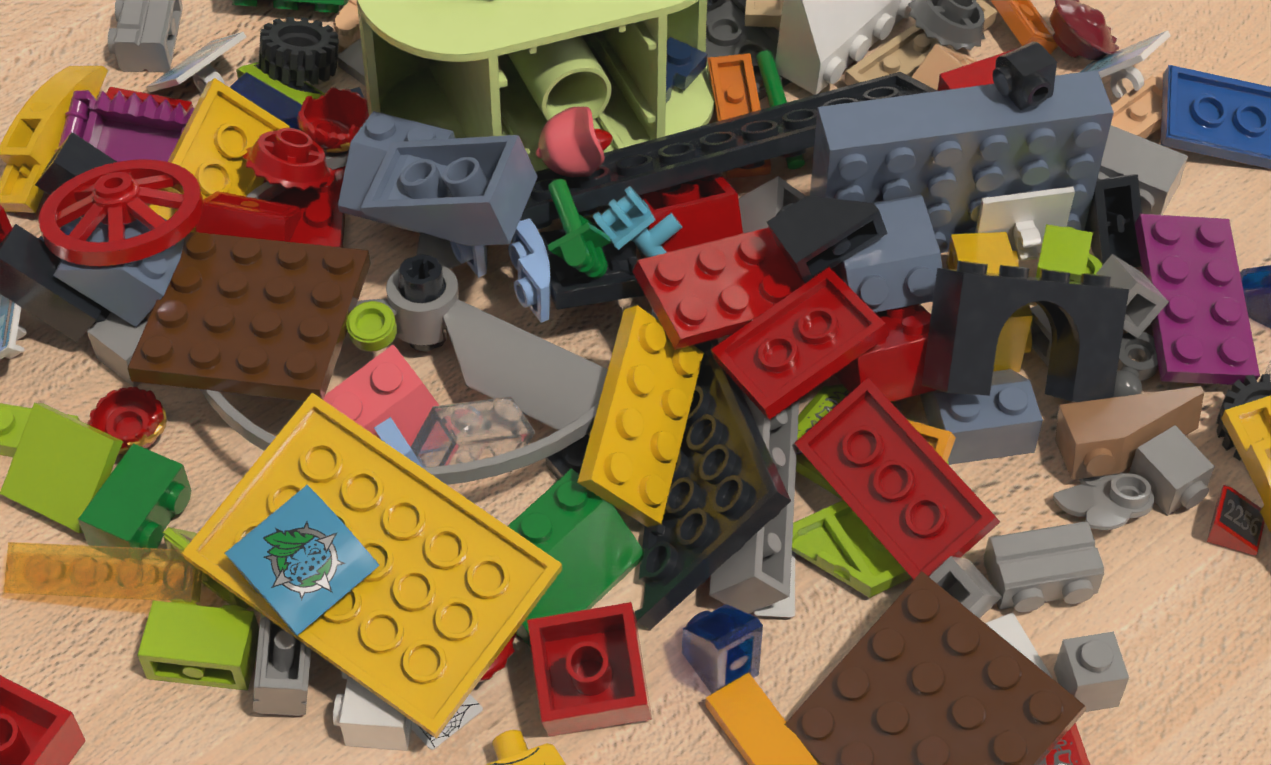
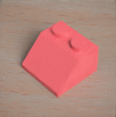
M394 344L328 392L324 397L325 402L379 439L381 438L374 427L391 417L418 460L457 431Z

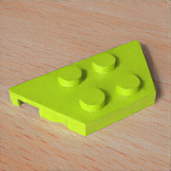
M844 500L793 523V552L869 598L912 578Z

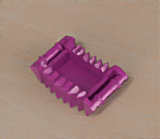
M89 90L74 91L69 110L65 113L66 121L58 148L70 133L73 132L117 162L139 159L168 162L194 108H191L187 113L179 103L173 109L166 99L159 106L151 95L142 102L135 93L126 99L121 91H118L113 100H111L102 91L96 100Z

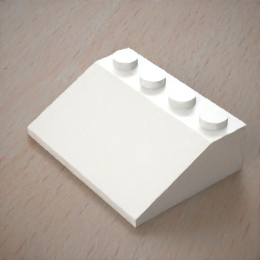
M784 0L775 59L779 75L814 95L818 94L829 83H836L844 70L854 61L859 62L862 60L869 48L879 39L884 40L892 31L893 26L902 18H909L911 8L908 4L913 0Z

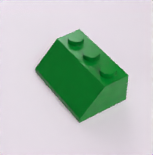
M570 469L508 525L509 528L562 563L560 574L516 631V635L530 647L527 620L591 609L643 560L644 550L615 507L578 484L579 474L573 469Z

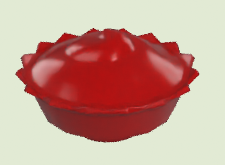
M282 128L278 131H270L260 135L254 145L246 149L247 153L243 156V159L247 161L246 168L253 169L256 177H264L269 184H280L286 189L297 187L302 191L309 187L318 189L321 183L327 184L328 177L331 176L327 169L328 166L323 148L313 141L308 134L293 128Z

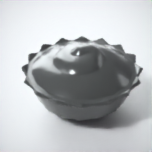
M913 0L908 4L911 8L909 15L916 20V27L925 31L927 38H934L941 46L950 45L955 50L965 48L971 51L974 46L981 47V40L985 39L983 33L985 18L984 12L976 0Z

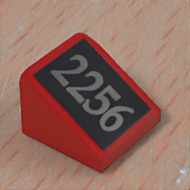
M1223 485L1216 502L1207 542L1256 556L1265 524L1260 513L1262 508L1235 489Z

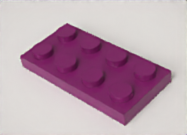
M1140 214L1134 225L1142 272L1169 301L1151 322L1161 381L1233 385L1237 380L1244 383L1245 377L1253 374L1257 381L1260 373L1230 220L1225 218Z

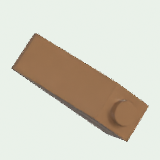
M1189 387L1059 405L1055 441L1071 479L1120 474L1132 466L1136 450L1139 446L1174 425L1185 436L1198 429L1204 397L1202 387Z

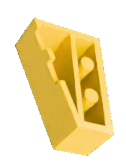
M1007 232L951 234L946 260L947 269L957 270L958 261L988 264L987 273L999 274L1000 265L1019 267L1017 251L1012 250ZM1029 303L1016 310L1004 324L997 342L993 371L1012 369L1015 372H1020L1024 353L1031 352L1032 334L1030 326L1033 315Z

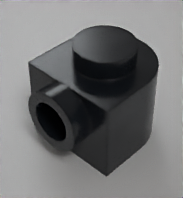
M1038 42L1028 43L996 59L995 69L992 73L994 84L1003 96L1008 95L1020 111L1030 106L1039 105L1047 98L1053 96L1057 61Z

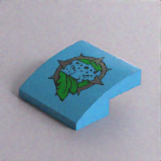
M308 485L304 486L224 553L254 590L262 595L294 635H299L380 566L353 533Z

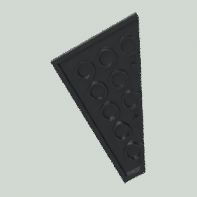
M717 338L694 344L704 354L662 523L650 527L645 526L642 545L644 556L640 564L639 580L645 583L643 607L635 611V617L638 623L650 630L698 586L702 585L712 573L734 553L738 552L747 541L791 502L740 387L714 359L711 349L719 344Z

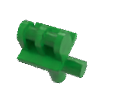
M555 180L548 185V189L566 235L547 245L549 251L593 279L601 278L606 273L608 267L602 247L611 242L610 237L597 229L592 222L578 214L566 180Z

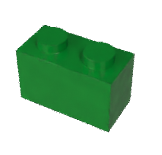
M133 443L78 518L88 545L139 567L147 554L154 552L159 547L164 536L163 532L175 514L182 513L189 503L192 490L184 465Z

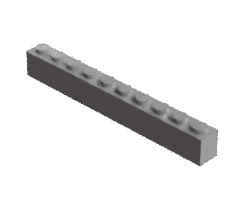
M777 176L738 198L743 233L767 228V221L775 217L781 208L791 203H797L806 196ZM741 390L791 499V502L774 519L770 520L738 552L734 553L711 574L709 595L746 615L790 597L797 446L794 443L797 441L799 399L768 420Z

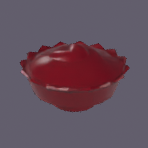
M1055 0V6L1049 20L1055 31L1053 39L1066 54L1073 58L1081 56L1088 60H1098L1108 54L1117 52L1116 50L1119 49V46L1115 44L1117 38L1111 35V28L1107 26L1104 14L1100 10L1086 4H1081L1079 0Z

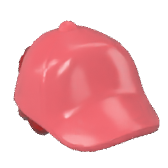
M570 107L554 115L546 122L539 137L536 156L542 159L549 169L561 176L589 177L599 170V166L603 164L605 159L603 151L611 144L613 137L607 131L594 129L592 112L589 107Z

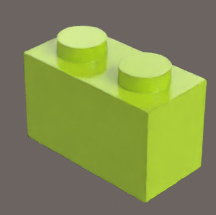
M175 599L171 602L153 600L137 656L145 676L149 680L248 691L257 656L259 626L254 611H248L237 605H223L221 608L200 606L185 599Z

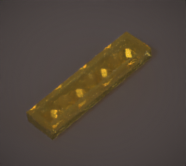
M8 542L4 593L200 603L202 571L185 560L182 555L183 550Z

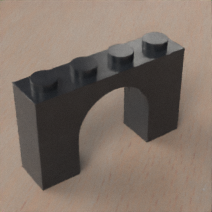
M71 132L54 153L35 186L51 195L57 188L75 176L117 161ZM15 224L0 243V294L77 342L94 324L105 321L110 311L53 276L61 258L54 255L47 248L44 241Z
M958 261L957 270L937 268L921 385L947 393L990 396L996 347L1000 332L1006 321L1016 310L1028 303L1036 302L1045 312L1052 333L1045 394L1071 402L1113 398L1129 289L1110 286L1111 277L1088 273H1081L1080 282L1070 281V272L1041 269L1040 278L1029 277V268L1000 265L999 274L987 273L988 264L970 261Z

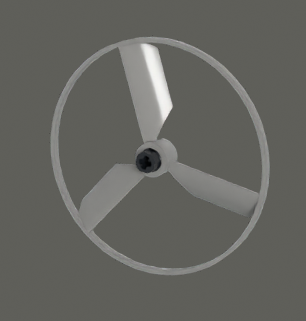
M349 150L340 153H325L327 166L332 170L346 166ZM267 181L250 192L246 197L270 201L287 189L280 184H269ZM608 204L601 207H603L607 211L610 208V205ZM420 232L417 255L405 259L400 264V268L387 281V299L361 300L357 302L356 306L369 301H377L387 305L392 310L396 320V336L408 342L412 348L419 351H430L441 347L447 339L448 331L467 387L558 430L527 446L494 457L462 464L422 468L446 485L466 483L498 476L533 464L559 452L588 434L592 430L608 369L459 300L458 281L450 269L462 263L454 255L450 241ZM637 247V249H638L639 252H640V255H641L642 259L647 258V257L642 253V251ZM652 308V313H651V315H652L653 317H655L656 319H658L657 316H656V314H655V312H654V310H653V308ZM200 389L210 406L220 417L250 443L265 451L275 439V436L256 426L238 412L219 391Z

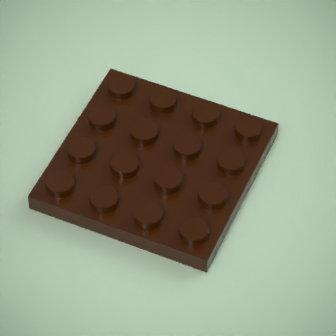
M190 232L184 239L181 258L167 290L160 300H156L127 369L131 381L305 401L311 393H314L324 400L348 331L346 326L348 315L357 305L371 265L369 250Z
M921 571L784 725L797 735L809 753L823 765H1039L1084 714L1086 707Z

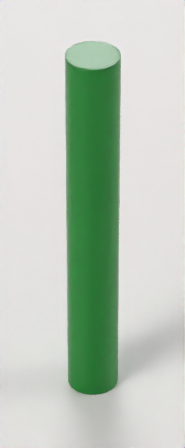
M769 50L758 53L756 60L770 107L787 103L773 53ZM803 154L796 157H785L789 169H799L805 164Z

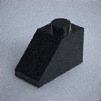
M806 196L797 203L784 206L775 217L767 221L777 246L804 284L828 267L833 269L888 234L880 211L874 203Z

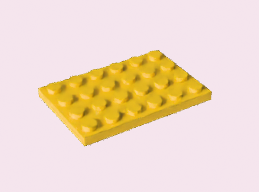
M311 393L182 552L185 560L436 739L562 571V563L314 393ZM308 485L345 524L380 566L299 635H294L262 595L254 590L224 553L304 486Z

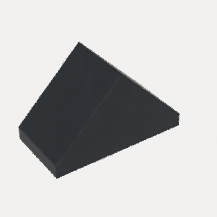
M1138 174L1100 179L1096 182L1084 231L1093 232L1090 247L1094 256L1100 260L1102 265L1113 254L1132 267L1141 266L1134 225L1139 215L1142 214Z

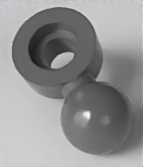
M1129 332L1122 335L1113 398L1142 394L1141 381L1153 377L1158 372L1159 366L1154 337L1145 332L1138 338Z

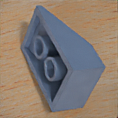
M519 135L392 142L360 208L366 216L466 246L510 244L538 176Z

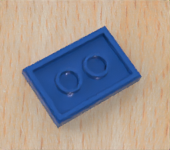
M1168 65L1163 73L1161 145L1271 169V87Z

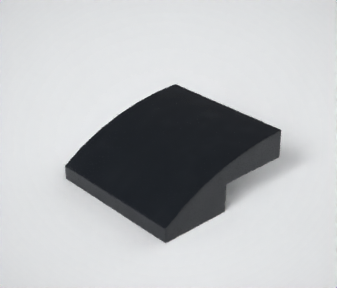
M594 224L597 229L604 232L598 224ZM564 229L539 233L548 254L550 264V296L557 310L645 296L632 272L638 260L636 257V244L632 240L619 250L615 247L612 240L609 244L603 246L602 250L608 264L607 271L601 278L593 279L549 251L547 245L565 236Z

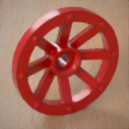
M127 160L96 167L65 182L44 202L39 213L38 222L47 248L57 257L71 263L86 266L120 265L158 254L185 238L201 219L204 201L199 182L187 169L161 160ZM172 187L179 191L181 194L161 191L157 189ZM145 203L178 210L171 218L165 221ZM84 215L69 235L60 230V227ZM137 219L151 230L125 239V224H129ZM100 222L108 225L109 242L86 241Z

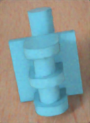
M631 186L624 190L626 195L618 202L615 199L611 200L608 203L610 208L602 215L599 212L593 215L594 220L610 237L618 250L632 240L647 258L667 253L661 245L683 228L676 217L670 213L648 231L646 227L656 219L647 203L639 197Z

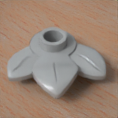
M1122 472L1120 474L1079 479L1080 485L1053 494V500L1063 511L1077 517L1086 516V522L1089 523L1090 528L1099 530H1112L1124 526L1130 518L1147 515L1152 510L1154 504V494L1151 491L1150 483L1142 476Z

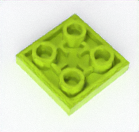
M34 403L0 494L78 533H83L78 518L110 476L123 441L44 403Z

